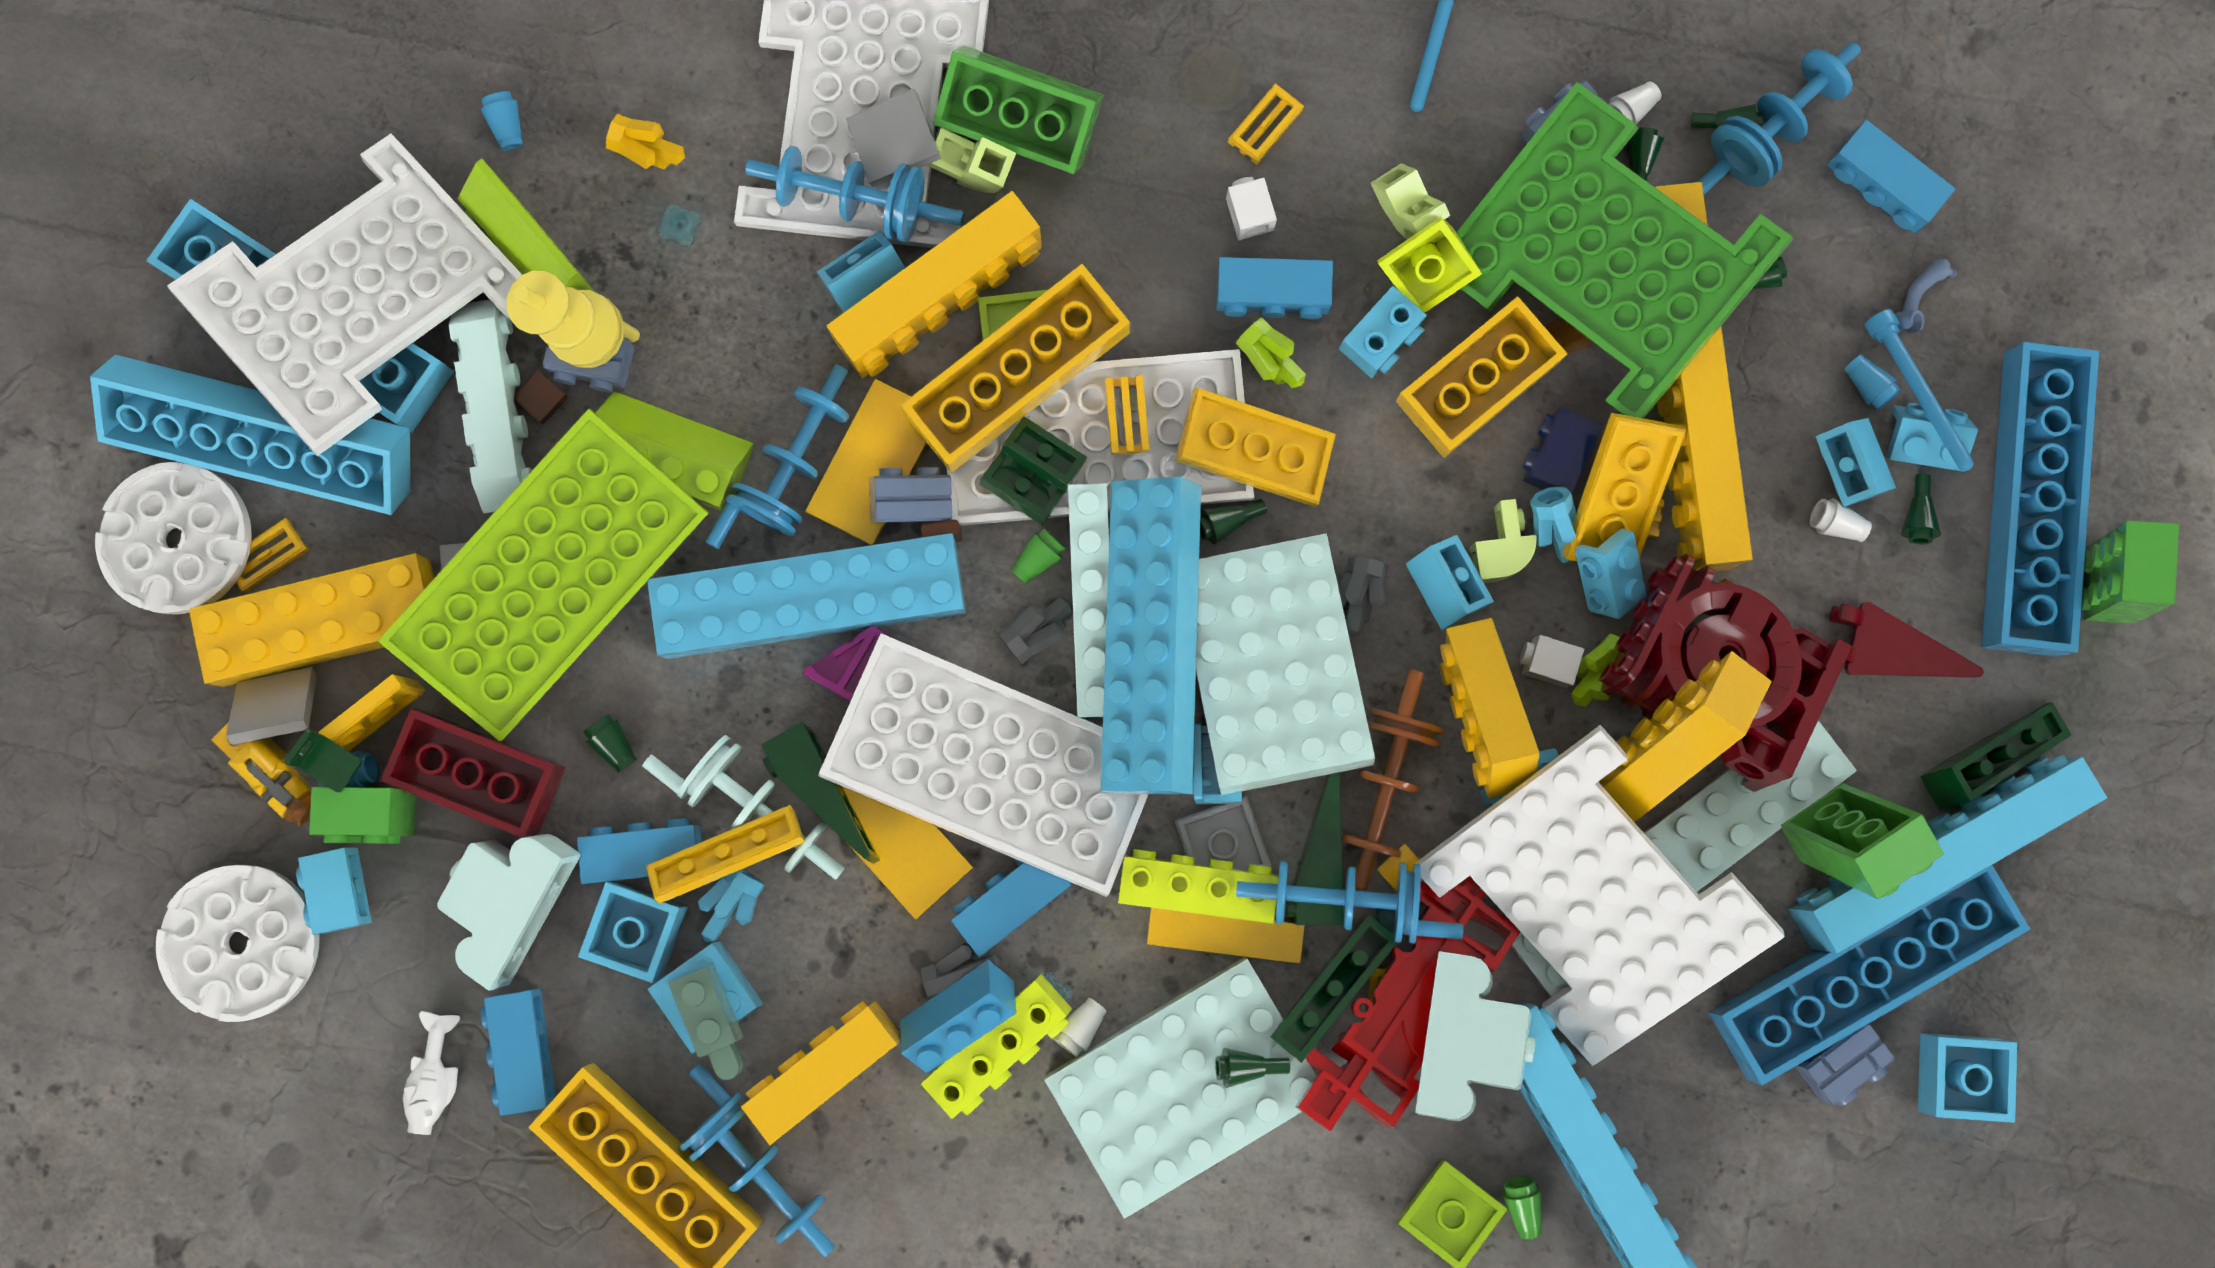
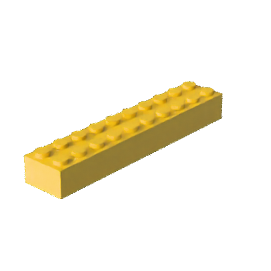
M1702 182L1655 187L1708 226ZM1720 327L1657 402L1659 415L1664 417L1665 423L1680 425L1686 430L1667 483L1670 491H1674L1676 503L1672 508V521L1674 527L1679 528L1681 543L1677 545V556L1681 557L1686 553L1693 556L1695 561L1692 568L1697 571L1704 566H1709L1714 571L1731 570L1753 560L1722 328Z

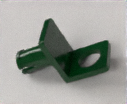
M309 728L303 732L283 761L289 766L301 769L338 793L344 790L362 764L360 758L321 733Z

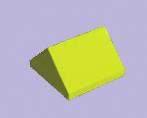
M1442 216L1377 260L1395 287L1424 313L1482 274L1454 228Z

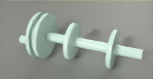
M727 735L719 739L705 754L686 780L652 754L642 765V767L677 793V796L681 799H684L689 794L691 797L687 804L691 807H695L714 786L718 787L744 808L733 822L732 829L747 823L752 816L760 818L774 812L763 804L775 786L771 779L753 796L725 774L742 748L739 744H734L730 748L728 745L731 738ZM820 822L807 837L803 835L804 843L794 847L797 850L786 863L785 871L790 873L802 858L806 856L835 880L840 876L845 867L814 844L828 826L827 823Z

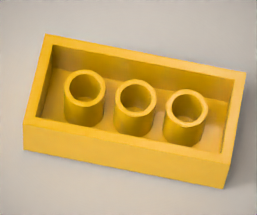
M1517 296L1403 390L1398 396L1396 403L1442 457L1445 458L1556 367L1566 357L1567 353Z
M1492 618L1446 628L1445 644L1440 645L1444 663L1439 664L1442 682L1444 686H1451L1454 695L1450 696L1453 715L1455 719H1462L1465 728L1461 730L1464 748L1466 752H1473L1476 763L1472 764L1475 781L1478 786L1484 785L1488 799L1507 795L1537 772L1540 754Z
M864 1001L856 1005L840 1018L844 1026L839 1030H836L833 1025L827 1028L808 1043L813 1049L806 1055L801 1049L777 1068L782 1074L777 1079H774L770 1074L745 1093L750 1100L742 1105L741 1108L769 1145L774 1143L900 1042V1031L877 1001L869 1006Z

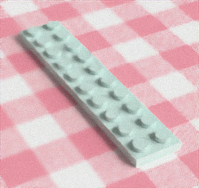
M1818 721L1791 778L1752 792L1741 785L1744 778L1742 775L1727 768L1646 829L1644 834L1694 890L1698 892L1782 828L1781 824L1829 793L1857 770ZM1520 932L1511 947L1548 997L1551 998L1569 984Z

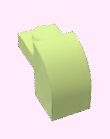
M942 127L938 130L935 142L942 159L927 166L957 179L956 184L975 191L996 193L1003 188L1015 158V152L984 137H981L974 143Z
M1401 163L1371 182V186L1383 210L1397 231L1406 239H1409L1442 216L1446 219L1450 216L1444 202L1428 195L1418 171L1412 167Z
M1516 499L1502 500L1494 506L1498 539L1475 542L1469 547L1470 559L1483 583L1497 582L1510 578L1522 570L1534 555L1537 538L1536 535L1521 536L1520 531L1525 529V518L1523 510L1521 508L1517 509Z

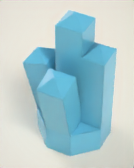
M1548 487L1536 492L1530 501L1533 511V535H1536V544L1540 547L1552 544L1553 540L1557 558L1562 563H1567L1571 560H1567L1562 553L1565 544L1571 543L1576 537L1572 527L1576 510L1571 492L1566 487Z
M744 869L720 879L698 901L701 911L710 912L714 908L715 912L701 933L705 942L716 941L723 929L728 926L735 913V919L741 925L751 922L757 898L766 884Z

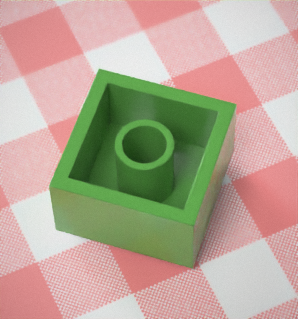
M312 787L309 835H324L323 843H362L363 835V843L400 844L401 836H414L416 795L395 788H344L342 792L338 793L329 787Z

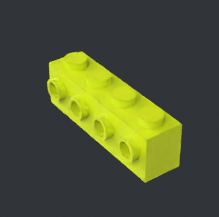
M1133 849V856H1124L1118 901L1120 904L1274 924L1277 900L1236 897L1237 881L1278 884L1279 876L1271 874L1272 867L1249 864L1248 871L1233 869V862L1210 859L1209 866L1194 864L1195 857L1172 854L1171 861L1156 859L1155 851Z
M1042 974L1015 997L1016 1014L939 1065L921 1083L924 1089L951 1119L961 1111L966 1116L969 1115L983 1102L984 1099L980 1094L986 1088L991 1086L994 1090L998 1089L1012 1075L1008 1069L1016 1061L1019 1060L1024 1065L1040 1050L1036 1043L1046 1034L1053 1039L1069 1024L1065 1017L1072 1008Z

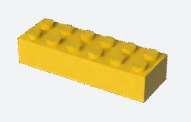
M1011 191L826 325L834 342L862 379L868 374L871 377L878 375L889 365L888 360L899 352L901 355H904L918 345V338L929 330L931 333L940 330L948 323V316L960 308L964 311L973 306L978 301V294L989 286L994 289L1003 284L1009 278V272L1018 265L1025 267L1032 263L1040 255L1039 250L1042 249L1040 226L1015 193Z
M1081 264L900 406L907 419L948 470L953 473L1022 419L1023 416H1026L1129 335L1130 321L1085 266Z
M414 553L190 608L189 613L204 684L226 687L237 684L239 681L283 673L384 648L378 640L434 579L430 559Z
M1732 651L1719 662L1714 659L1711 660L1701 671L1696 682L1689 679L1679 689L1673 701L1667 698L1659 705L1651 720L1646 717L1643 718L1633 729L1631 737L1622 736L1616 742L1627 754V761L1598 782L1634 822L1746 735L1772 681Z
M594 1062L582 1067L528 1127L680 1268H723L765 1221L737 1193L730 1192L727 1189L728 1185L700 1159L697 1158L691 1162L688 1157L692 1152L688 1148L682 1152L679 1148L682 1143Z

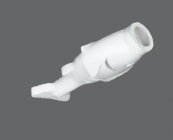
M421 1011L419 1013L420 1020L424 1028L429 1031L424 1058L414 1056L411 1059L412 1072L406 1080L402 1099L405 1116L408 1121L407 1132L430 1135L432 1126L438 1120L444 1108L450 1103L456 1091L458 1068H444L440 1058L445 1033L451 1031L460 1021V1016L438 1015Z

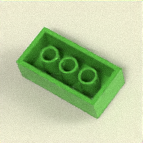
M963 45L952 51L933 125L975 140L984 137L1015 152L1017 155L1075 174L1083 165L1104 95Z
M2125 521L2088 546V550H2085L2084 573H2087L2086 588L2082 590L2081 610L2085 611L2084 621L2134 624L2175 604L2179 524Z
M1845 783L1839 784L1829 793L1781 824V829L1800 862L1876 899L1893 894L1898 890L1901 883L1913 875L1927 871L1932 866V862L1944 855L1922 814Z

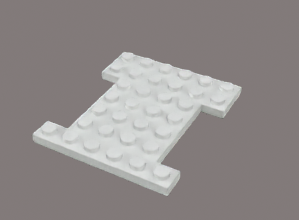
M764 0L758 41L760 47L794 51L780 163L786 149L789 146H796L802 155V172L843 181L849 165L853 161H861L846 118L912 89H915L918 93L935 139L936 125H933L941 95L944 68H948L952 51L963 45L983 52L989 0ZM926 165L922 167L925 181L922 202L927 203L931 167ZM864 171V186L872 188ZM891 181L879 185L875 189L889 191ZM739 186L734 223L739 227L865 240L877 231L884 235L885 206L860 201L856 215L852 221L847 222L840 216V196L798 187L794 200L789 206L783 207L777 203L776 190ZM919 217L909 242H899L897 237L893 240H887L891 244L934 248L959 230L961 226Z
M389 134L360 154L363 162L378 177L381 183L272 258L256 267L232 241L167 285L171 293L316 456H319L382 410L375 398L359 382L361 379L482 292L509 318L506 309L507 294L512 284L522 275L392 134Z
M1601 725L1415 863L1420 864L1421 878L1439 898L1471 876L1569 984L1543 1002L1542 1007L1547 1010L1558 1029L1592 1066L1785 937L1783 929L1732 872L1698 894L1598 782L1627 761V754Z

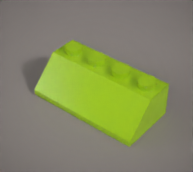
M482 158L477 161L457 198L465 207V214L479 229L482 228L486 232L491 242L522 275L531 271H547L557 276L566 287L595 292Z
M615 391L596 412L599 417L699 504L722 512L727 503L725 500L727 495H735L736 492L733 491L732 486L736 482L740 483L755 446L752 442Z

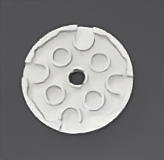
M180 462L159 463L143 468L125 479L112 492L102 509L106 512L101 523L100 533L96 532L95 550L99 567L111 588L124 600L139 608L162 614L189 613L190 608L214 603L224 596L237 582L246 566L252 539L251 523L247 508L231 484L216 473L205 468ZM178 528L182 531L178 548H169L166 543V537L171 530Z
M232 865L215 868L200 874L186 883L167 905L168 910L163 919L161 929L157 930L156 936L158 967L171 993L193 1012H199L224 1022L256 1019L285 1006L305 986L314 970L318 957L319 934L312 935L311 928L306 925L303 910L304 906L307 905L305 895L293 882L273 870L253 865ZM235 932H240L248 937L247 947L242 954L233 952L229 945L230 937Z

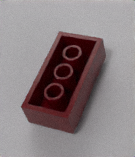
M410 709L380 781L524 838L538 835L566 767L429 712Z

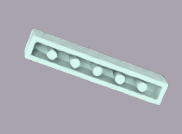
M1107 483L1068 485L1077 717H1103L1109 562Z

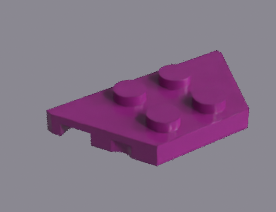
M872 625L854 639L833 650L832 653L805 668L802 674L851 702L880 634L895 638Z

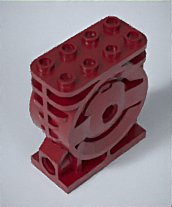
M1688 553L1681 557L1675 556L1664 569L1658 567L1650 576L1646 585L1650 590L1646 598H1642L1633 609L1631 618L1634 619L1630 630L1624 631L1616 643L1615 649L1619 652L1614 662L1610 661L1599 677V681L1603 683L1601 691L1608 696L1616 692L1621 693V703L1624 706L1630 708L1638 704L1643 711L1642 716L1651 720L1654 712L1665 699L1668 698L1673 701L1679 689L1689 679L1694 682L1698 680L1701 671L1711 660L1714 659L1719 662V654L1724 658L1732 651L1772 682L1746 735L1720 755L1722 762L1725 766L1742 775L1744 778L1741 785L1752 792L1791 778L1852 646L1841 639L1827 643L1803 627L1792 629L1783 613L1763 595L1744 586L1733 584V582L1726 578L1716 583L1712 580L1715 573L1714 569L1704 566L1697 571L1692 568L1695 561L1693 556ZM1701 613L1711 616L1694 625L1686 633L1682 641L1687 626L1696 616Z

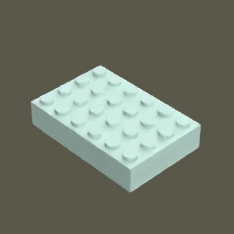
M1327 533L1199 559L1196 672L1221 795L1374 766L1375 755Z
M1242 957L1091 1047L1086 1052L1081 1053L1077 1058L1069 1060L1045 1075L1044 1080L1124 1219L1301 1113L1295 1107L1315 1079L1316 1074L1306 1061V1058L1300 1063L1270 1038L1283 1018L1246 957ZM1223 1048L1255 1054L1264 1058H1289L1290 1073L1268 1074L1252 1081L1225 1088L1223 1081L1216 1078L1215 1059L1216 1056H1221Z

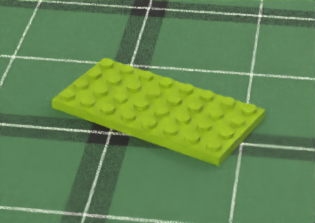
M589 408L383 634L378 642L498 741L502 742L709 512Z

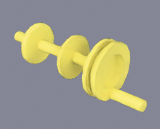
M531 271L521 275L512 284L507 294L506 309L510 320L515 326L529 334L539 335L559 359L578 368H595L603 365L617 354L624 338L634 343L640 337V333L636 328L623 321L620 311L609 299L591 290H577L572 287H566L557 276L547 271Z

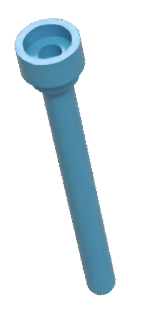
M1439 0L1410 100V108L1414 112H1420L1424 108L1454 0Z
M1888 309L1874 315L1864 324L1870 337L1877 339L1879 343L1885 344L1957 467L1962 471L1970 470L1973 467V459L1898 336L1900 333L1898 328L1900 322L1894 312Z

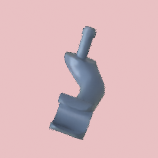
M1935 260L1911 283L1906 294L1902 312L1895 314L1900 322L1899 329H1905L1907 332H1916L1924 328V315L1918 310L1923 294L1936 282L1944 280L1946 277L1954 278L1957 275V271L1951 268L1948 260Z

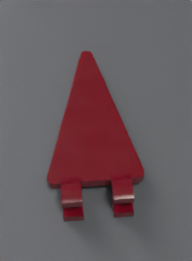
M1871 602L1861 603L1859 608L1847 604H1841L1840 607L1832 606L1829 621L1854 626L1850 643L1852 648L1845 661V672L1849 675L1979 678L1984 674L1983 668Z

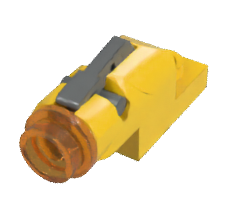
M227 723L211 740L231 759L228 764L248 782L249 786L280 817L284 818L287 822L293 821L297 826L310 820L311 787L295 770L296 767L289 766L283 762L288 754L270 737L231 745L226 737Z

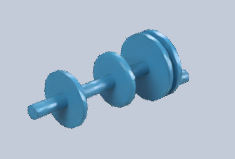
M1850 42L1836 56L1820 49L1809 50L1802 58L1801 64L1803 75L1808 83L1791 99L1781 93L1767 92L1757 101L1758 112H1763L1764 125L1762 127L1744 117H1728L1711 134V146L1718 162L1697 181L1702 182L1703 195L1728 172L1744 184L1753 187L1766 185L1782 169L1783 160L1781 153L1772 137L1776 135L1785 141L1792 143L1800 142L1807 135L1808 123L1801 109L1819 93L1826 98L1840 100L1844 99L1852 91L1853 82L1846 66L1861 52L1860 47L1855 42Z
M789 146L786 149L780 166L750 159L746 164L745 172L747 175L776 181V199L779 206H789L795 198L798 187L840 196V216L847 222L852 221L856 215L860 201L885 206L884 235L890 240L897 237L899 242H909L919 217L962 226L964 222V211L922 202L925 183L922 167L915 166L911 169L909 164H900L895 170L889 191L864 186V165L861 161H853L849 165L843 181L802 172V155L796 146Z
M835 364L819 394L807 388H795V398L808 407L810 411L788 451L771 444L763 446L762 452L779 464L765 493L739 482L734 483L732 489L737 495H727L725 499L727 503L705 543L719 549L739 512L787 536L795 535L796 530L791 524L800 525L803 519L798 513L778 500L793 472L807 479L816 480L818 476L817 470L801 459L823 417L839 423L847 422L850 418L843 408L833 402L848 370Z
M1280 861L1278 884L1237 881L1236 897L1277 900L1276 924L1284 922L1286 901L1345 906L1344 928L1346 930H1352L1354 906L1395 910V942H1401L1402 935H1408L1409 943L1413 944L1416 942V936L1463 939V924L1418 920L1421 880L1420 864H1414L1413 871H1406V863L1400 862L1396 894L1355 891L1356 867L1352 866L1347 870L1346 890L1287 885L1288 863L1286 861Z
M699 1063L688 1074L719 1108L679 1148L683 1152L690 1147L693 1152L688 1158L693 1162L718 1141L744 1170L727 1189L732 1193L736 1192L753 1179L789 1219L774 1237L777 1244L782 1243L798 1229L823 1257H826L835 1248V1245L810 1219L822 1205L825 1198L822 1195H816L801 1208L764 1168L777 1154L778 1146L776 1144L771 1145L757 1158L747 1150L729 1130L745 1114L738 1103L742 1094L738 1091L731 1097L703 1065Z

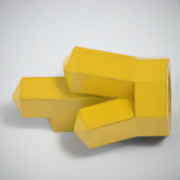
M617 114L611 121L606 136V149L625 156L641 167L647 169L653 165L665 169L670 164L677 166L685 159L683 146L662 139L664 132L659 123L631 119Z

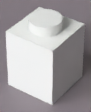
M1244 177L1233 182L1232 186L1228 187L1226 201L1238 241L1274 231L1277 219L1265 178L1254 180L1253 177Z
M1543 635L1532 638L1531 643L1526 642L1520 656V663L1524 664L1522 675L1563 688L1573 686L1584 648Z

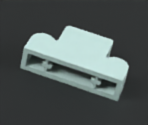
M551 834L521 838L512 845L511 850L497 840L469 844L463 857L452 867L450 871L451 879L437 903L439 910L472 933V936L463 939L458 944L455 952L457 965L463 973L488 991L510 985L581 856L579 852Z
M1441 951L1438 953L1415 1111L1419 1115L1452 1121L1466 1119L1473 1113L1476 1105V1096L1469 1086L1470 1083L1519 1090L1522 1087L1525 1062L1533 1063L1536 1038L1529 1037L1531 1023L1529 1008L1522 1005L1482 999V997H1485L1490 992L1493 981L1487 965L1481 959Z

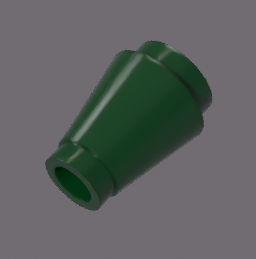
M609 714L583 731L588 738L586 743L614 767L618 773L637 760L618 719L613 721Z

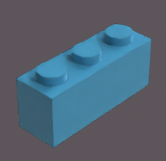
M1867 119L1852 132L1827 163V166L1833 170L1837 179L1854 186L1863 193V197L1868 203L1881 207L1892 216L1893 221L1899 227L1910 230L1914 234L1931 221L1956 189Z
M1219 257L1216 311H1225V315L1230 317H1243L1247 315V312H1262V316L1266 318H1281L1285 316V313L1300 314V318L1320 319L1322 314L1328 315L1332 306L1333 261Z
M689 818L665 820L666 828L651 829V822L628 824V832L613 833L612 826L589 829V836L577 837L578 852L581 854L579 858L581 884L648 877L646 865L702 842L701 825H689Z
M1016 859L1015 862L1019 867L1008 876L1001 871L984 884L988 891L976 900L970 895L954 908L958 915L951 919V922L977 956L981 957L1072 884L1065 879Z
M990 960L985 961L900 1020L901 1054L924 1072L929 1073L1016 1014L1014 980Z
M541 988L484 998L485 1006L481 1008V1021L483 1027L488 1029L490 1044L486 1048V1058L488 1066L494 1069L495 1084L491 1088L494 1106L499 1107L500 1116L545 1109L556 1097Z

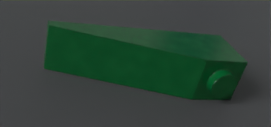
M2049 702L1944 760L1920 777L1939 810L1968 803L2070 737L2071 733L2053 702Z
M801 721L763 743L762 747L767 757L763 758V762L770 775L774 779L778 777L864 859L872 864L880 861L843 787L818 776L826 755L814 731Z
M1340 772L1328 774L1325 777L1293 886L1343 890ZM1286 901L1287 917H1293L1295 925H1344L1342 905Z
M1371 915L1362 917L1325 963L1270 1038L1302 1063L1398 943L1395 942L1394 935Z

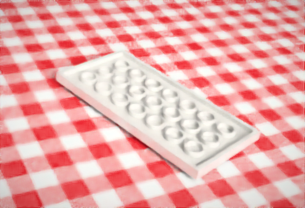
M1240 349L1093 362L1025 416L1087 456V460L1071 485L1107 483L1108 513H1110L1111 481L1181 476L1201 485V505L1254 499V491L1251 486L1175 462L1192 391L1196 387L1245 403ZM1137 375H1143L1150 451L1146 453L1111 455L1105 378L1120 379V377L1125 376L1133 378ZM1135 386L1129 387L1133 441L1134 445H1139L1141 440ZM1114 388L1118 445L1126 446L1121 388ZM1020 420L953 473L947 468V475L951 476L952 520L959 521L960 526L1032 520L979 485L981 477L1002 450L1003 443ZM1068 490L1048 518L1069 516Z
M882 633L878 638L818 775L1105 897L1111 891L1148 797V794H1118L1101 791L1103 727L1080 717L1078 718L1075 715Z

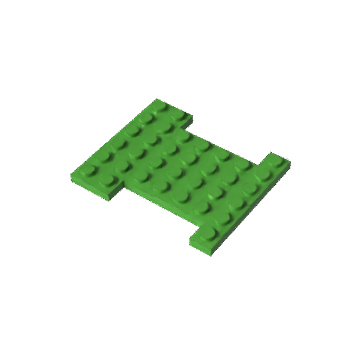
M1576 82L1456 232L1482 273L1479 277L1462 287L1461 290L1491 312L1514 282L1630 370L1605 401L1622 415L1644 419L1792 242L1793 238L1760 213L1734 245L1615 159L1638 130L1637 124Z

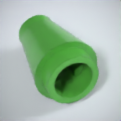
M1044 528L1039 534L1037 532L1033 534L1011 570L1020 580L1028 584L1032 579H1035L1063 558L1061 554L1066 550V547L1049 530Z
M1528 1176L1516 1177L1506 1181L1502 1197L1518 1231L1519 1238L1528 1240L1541 1236V1188L1536 1185L1534 1178Z

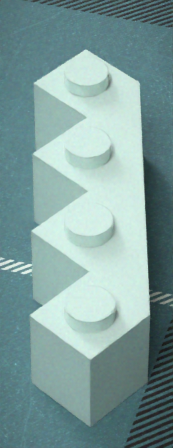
M491 300L467 303L451 315L449 322L451 340L453 342L456 341L459 348L458 356L460 361L454 362L458 392L463 394L466 402L467 414L462 415L466 445L471 447L475 467H470L471 482L483 514L495 512L532 471L531 467L526 468L521 455L523 438L528 437L527 423L523 415L518 416L513 402L516 386H520V374L516 363H510L506 352L508 335L513 333L512 321Z

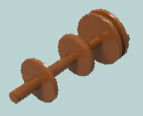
M1409 669L1397 714L1373 708L1369 712L1370 715L1376 717L1375 722L1367 721L1369 729L1394 736L1383 776L1364 770L1360 771L1361 778L1381 784L1366 838L1363 839L1349 834H1343L1341 841L1363 847L1355 875V888L1366 891L1378 852L1398 858L1401 857L1399 849L1380 844L1395 789L1411 793H1418L1420 790L1419 786L1398 780L1409 741L1440 748L1441 742L1434 740L1435 734L1444 735L1445 731L1441 727L1412 719L1424 673Z

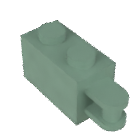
M715 965L704 967L669 982V987L698 1058L708 1054L716 1075L722 1080H731L739 1075L743 1069V1060L735 1042L744 1037Z

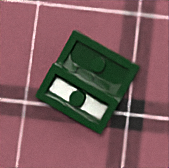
M1023 416L1003 443L1002 450L981 477L979 485L1043 526L1068 490V485H1071L1087 460V456Z

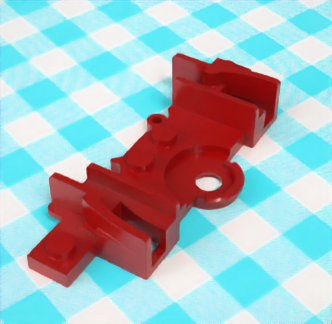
M1471 876L1464 879L1440 898L1422 880L1420 883L1419 903L1425 906L1418 920L1463 924V929L1469 920H1473L1490 928L1504 937L1505 940L1498 950H1494L1486 944L1464 934L1462 940L1416 936V942L1413 944L1410 952H1403L1398 947H1394L1391 950L1393 960L1371 992L1373 1004L1367 998H1359L1352 1003L1351 1011L1353 1015L1363 1019L1360 1023L1350 1024L1345 1032H1341L1338 1036L1339 1039L1331 1049L1347 1061L1346 1064L1340 1067L1314 1048L1306 1057V1061L1319 1070V1072L1295 1108L1327 1131L1333 1129L1351 1100L1382 1125L1395 1127L1419 1090L1420 1081L1414 1077L1423 1063L1439 951L1481 959L1491 973L1496 971L1520 934V930L1511 921L1482 902L1486 893ZM1360 1004H1364L1366 1007L1364 1013L1359 1010ZM1371 1070L1390 1092L1401 1099L1391 1115L1372 1102L1360 1088Z

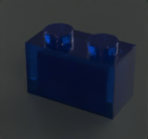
M1562 406L1552 415L1546 414L1537 432L1538 435L1542 436L1537 449L1531 447L1523 462L1522 468L1527 470L1523 481L1542 490L1548 487H1566L1572 494L1602 425Z

